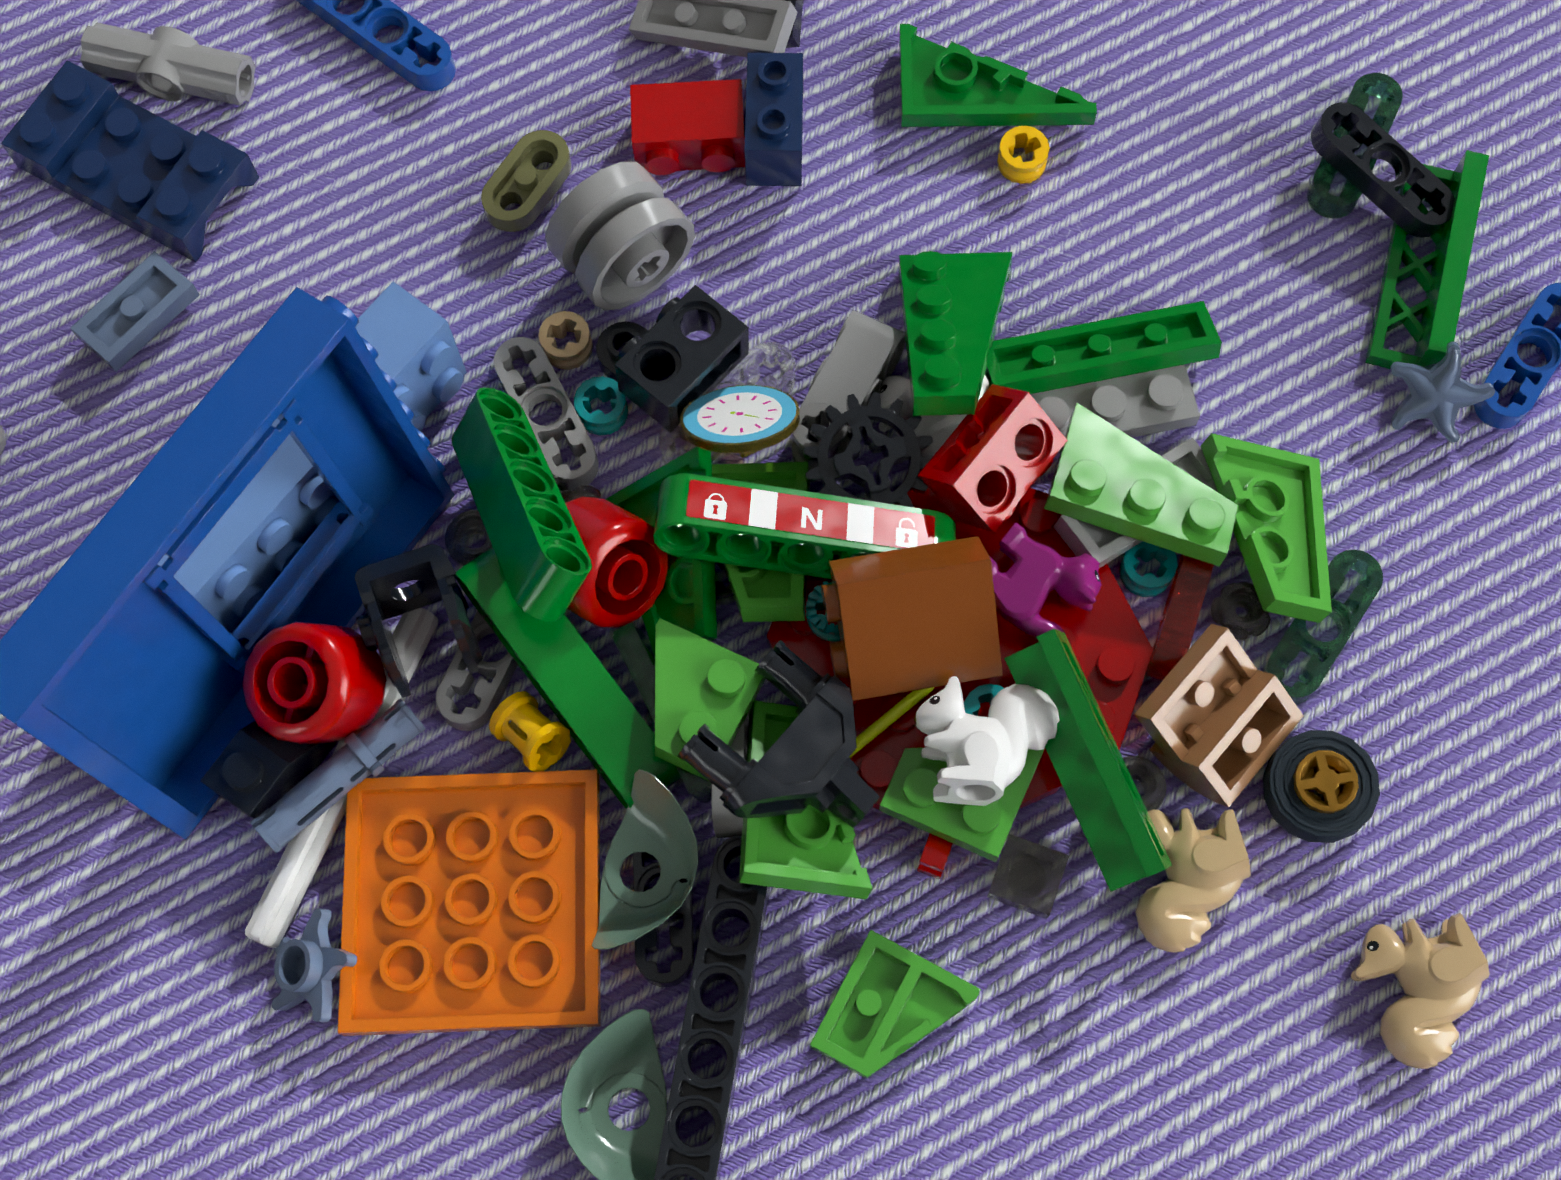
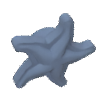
M1454 341L1447 344L1446 355L1437 364L1422 367L1410 363L1394 362L1390 367L1393 376L1402 378L1410 390V394L1402 401L1391 418L1392 427L1397 430L1402 429L1408 421L1430 418L1437 430L1449 442L1455 443L1460 438L1459 432L1455 428V419L1459 408L1477 404L1491 398L1495 394V389L1491 383L1475 385L1460 378L1461 352L1458 343Z
M315 909L303 931L301 940H291L289 937H283L280 945L274 948L277 954L274 974L277 984L282 989L281 993L272 1001V1008L274 1010L287 1011L306 999L312 1007V1018L315 1022L330 1021L333 996L331 980L343 967H353L357 963V956L339 948H331L328 936V925L332 917L330 910Z

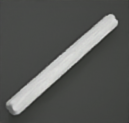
M424 608L404 613L392 635L408 683L438 625V618ZM386 670L387 682L384 702L374 721L382 716L398 699L402 698L396 686L394 687ZM344 740L339 741L334 753L346 744ZM347 793L288 843L245 929V935L249 939L269 948H276L280 945L346 812Z

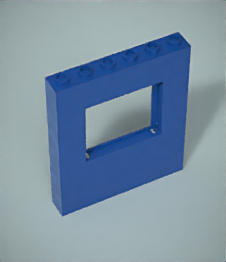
M298 287L293 290L0 640V714L185 840L220 797L200 780L238 731L255 721L247 709L242 684L246 661L256 643L274 628L295 622L351 628L357 621L356 617L361 616L366 610L355 581L357 570L411 551L455 495L443 476V473L446 471L445 466L430 454L427 449L431 442L412 424L411 420L414 417V413L393 392L397 388L395 381L380 369L375 362V359L379 356L378 352L356 330L355 327L359 323L356 315L347 306L331 296L326 295L320 301ZM278 418L280 420L279 424L273 427V422ZM290 434L338 502L233 634H231L173 576ZM165 554L169 556L162 566L157 564Z

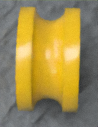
M1018 126L1008 130L1001 138L997 158L998 169L1001 174L1011 182L1020 184L1031 183L1040 178L1045 171L1049 154L1048 139L1041 131L1030 126ZM1024 148L1025 154L1033 152L1032 161L1023 162L1021 155L1013 158L1014 149Z

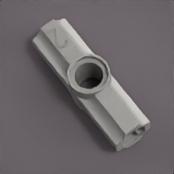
M97 22L94 26H87L81 38L82 54L80 61L86 70L100 75L136 82L146 92L163 100L179 101L183 98L184 94H190L241 106L244 101L249 102L255 87L254 73L256 67L251 56L199 45L189 34L173 27H156L153 34Z

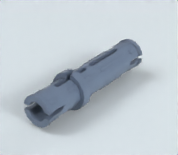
M398 699L382 716L364 728L360 733L356 735L354 732H351L343 739L346 743L343 747L285 793L270 808H267L258 817L251 820V825L264 841L278 853L299 832L336 804L358 783L360 784L370 774L377 777L385 769L382 764L389 760L405 744L425 731L426 728L401 699Z

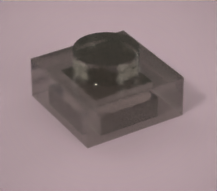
M1009 834L987 897L1047 919L1050 915L1069 855Z

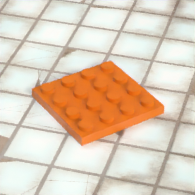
M597 769L366 778L347 793L341 949L357 956V963L353 967L345 966L340 970L338 1034L342 1036L601 1026L600 949L592 947L593 940L598 931L600 915V775Z

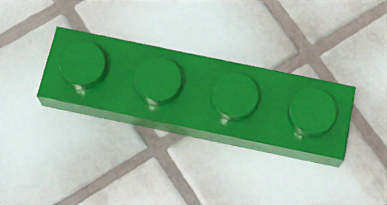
M1204 301L995 340L987 356L985 376L989 382V387L991 384L1034 394L1219 358L1222 342Z

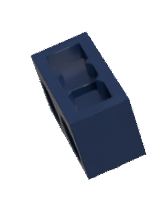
M747 53L745 117L747 186H802L803 53Z

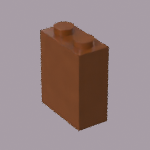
M978 536L829 561L832 584L821 585V592L827 623H838L840 641L829 643L832 668L836 677L839 679L846 678L853 701L947 685L949 679L953 676H956L961 683L1003 675L991 558Z

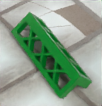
M1466 150L1454 171L1423 164L1452 191L1455 200L1451 219L1436 234L1430 236L1436 244L1435 251L1421 259H1418L1406 243L1405 238L1408 233L1394 222L1365 363L1391 369L1390 367L1394 362L1410 363L1425 367L1437 364L1446 355L1447 344L1455 339L1489 155ZM1407 182L1401 187V196L1411 188ZM1423 203L1417 207L1425 215L1430 212ZM1402 260L1406 267L1399 270ZM1430 265H1432L1431 273L1426 269ZM1413 275L1426 292V299L1408 308L1395 288L1396 283ZM1391 309H1392V310L1394 311V313L1396 314V316H1394V317H1392L1391 319H1389V318H1390ZM1420 314H1422L1421 324L1416 318ZM1403 324L1417 342L1415 355L1383 348L1386 333Z
M1052 629L1037 636L1038 643L1004 659L1016 684L1029 685L1048 694L1058 709L1060 721L1057 723V733L1055 738L1048 740L1045 749L1110 892L1166 870L1172 866V863L1066 634L1057 629Z

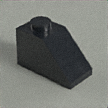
M253 721L238 731L200 781L253 820L320 766L338 741L300 744L278 740L261 729Z

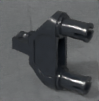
M780 640L773 650L771 649L759 663L755 672L758 675L761 674L799 707L795 711L798 717L759 761L753 758L750 762H747L713 733L708 725L704 724L697 731V735L694 734L682 748L678 757L688 762L723 792L720 796V799L724 802L723 806L737 817L763 818L802 813L808 805H811L822 813L828 809L853 828L866 816L880 796L857 774L859 768L849 758L857 748L854 708L850 689L835 675L833 677L828 673L824 677L819 675Z

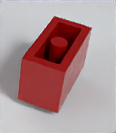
M742 79L630 85L631 133L634 160L648 172L655 175H669L683 170L705 169L710 172H725L731 168L745 167Z

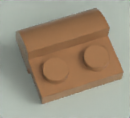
M1210 624L1134 714L1155 741L1154 745L1149 749L1152 754L1173 775L1191 789L1226 807H1230L1304 717L1276 675L1257 670L1230 630L1215 624Z

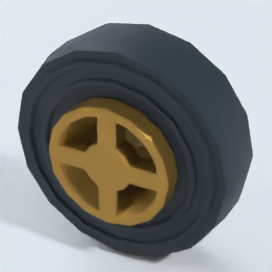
M1309 730L1288 738L1270 757L1263 775L1264 800L1273 819L1289 834L1308 842L1334 843L1354 835L1373 816L1380 796L1379 776L1369 754L1353 739L1334 731ZM1315 789L1318 793L1323 795L1324 801L1321 800L1320 796H1317L1313 792H1309L1308 790Z

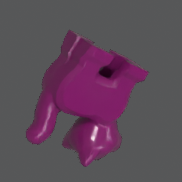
M1015 523L999 544L1001 546L999 550L1014 562L1012 567L1006 573H1001L998 571L997 563L991 558L996 611L1003 619L1035 638L1052 629L1064 632L1059 625L1043 619L1039 615L1050 591L1055 590L1065 602L1086 611L1092 610L1093 603L1097 601L1095 597L1102 586L1098 573L1100 563L1096 558L1087 553L1077 557H1062L1051 547L1033 541L1027 536L1026 530L1018 523Z

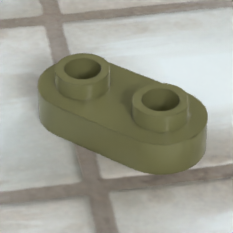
M537 130L526 134L517 142L484 185L481 194L482 205L488 221L495 228L506 232H516L529 227L568 178L572 165L568 145L560 135L548 130ZM544 162L552 164L551 167L545 170L536 168ZM512 203L521 205L515 210H504L506 206Z

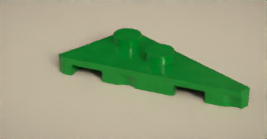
M900 24L901 127L1094 125L1097 115V104L1085 100L1081 94L1064 87H1060L1058 93L1028 82V73L988 56H976L968 48L952 41L948 48L917 36V27L910 24Z

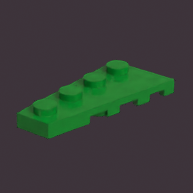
M926 251L917 255H899V281L913 416L975 414L987 367V356L993 344L998 313L1001 312L1006 282L1009 281L1011 273L1012 252L940 254L938 252Z

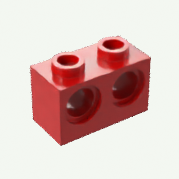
M991 384L978 400L975 414L965 416L918 476L959 522L994 533L1003 522L1012 516L1018 502L1037 478L1047 472L1052 465L1053 458L1068 440L1029 392Z

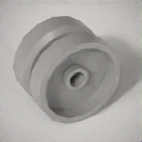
M619 162L600 169L579 183L562 200L549 220L545 238L548 249L566 270L576 274L579 287L593 304L606 311L627 307L658 289L677 271L689 254L695 239L694 224L674 202L664 198L663 188L643 166L637 162Z

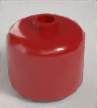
M579 497L566 502V506L592 563L589 574L567 609L597 627L618 628L639 619L655 603L664 588L668 572V555L654 543V526L603 498Z
M295 622L274 628L256 643L245 664L242 687L248 711L257 725L274 738L300 744L330 743L343 740L351 732L357 735L374 721L384 702L387 680L377 650L370 651L366 649L362 636L353 629L327 624Z

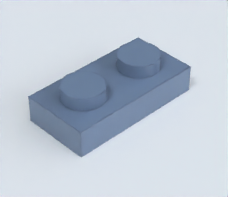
M154 251L70 329L81 342L117 372L200 294L187 278Z

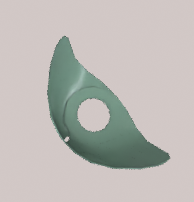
M639 769L634 774L631 792L634 804L631 809L628 806L605 859L600 887L599 927L592 943L594 949H610L623 945L658 927L682 906L694 884L698 866L697 840L689 819L672 793L654 775ZM636 852H646L653 855L661 868L657 884L644 892H635L628 889L620 877L623 861L629 855ZM682 878H686L688 882L681 883L679 880Z
M645 1009L630 1011L606 1026L582 1050L569 1070L563 1087L561 1121L567 1142L582 1165L598 1180H654L667 1112V1097L650 1013ZM626 1088L638 1089L644 1093L649 1100L650 1106L649 1117L646 1122L638 1129L631 1131L621 1130L615 1126L610 1119L608 1111L614 1094ZM580 1108H587L588 1111H587V1112H579L578 1109H580Z

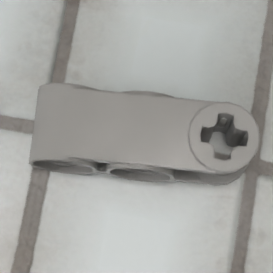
M856 310L849 314L839 332L835 346L830 355L824 359L818 368L809 392L793 419L792 434L794 440L792 455L795 462H808L809 470L817 467V461H811L803 457L805 447L819 446L820 441L809 433L812 424L828 427L830 423L825 415V409L832 405L841 414L846 412V399L851 394L855 395L860 406H868L872 393L879 392L883 380L891 376L895 370L906 344L905 332ZM847 426L838 432L832 440L828 451V458L845 452L850 442Z

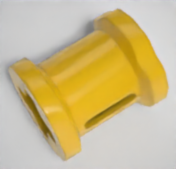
M526 691L516 692L503 700L493 712L489 722L491 734L502 742L509 741L522 754L524 765L533 772L544 771L557 763L565 754L571 742L570 730L559 721H550L538 710L536 698Z

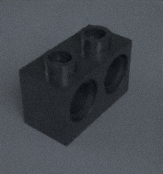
M694 285L681 299L675 297L662 308L657 317L656 324L642 338L638 336L632 338L621 349L615 364L618 389L671 433L683 421V415L688 406L701 396L712 392L749 354V327L702 289ZM694 331H704L711 335L701 341H694L686 337ZM656 370H665L672 374L669 378L662 381H652L646 378L649 373Z

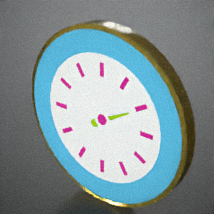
M736 385L707 392L700 398L691 401L682 411L680 423L683 436L691 444L712 452L739 453L744 458L788 438L799 425L800 410L797 401L782 390L761 385Z

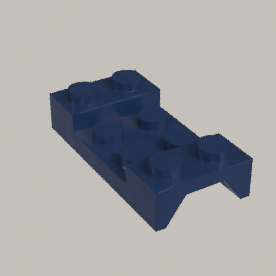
M68 60L1 142V145L20 169L194 262H197L203 253L206 221L232 187L253 186L259 179V175L247 153L203 130L196 136L119 96L111 82Z

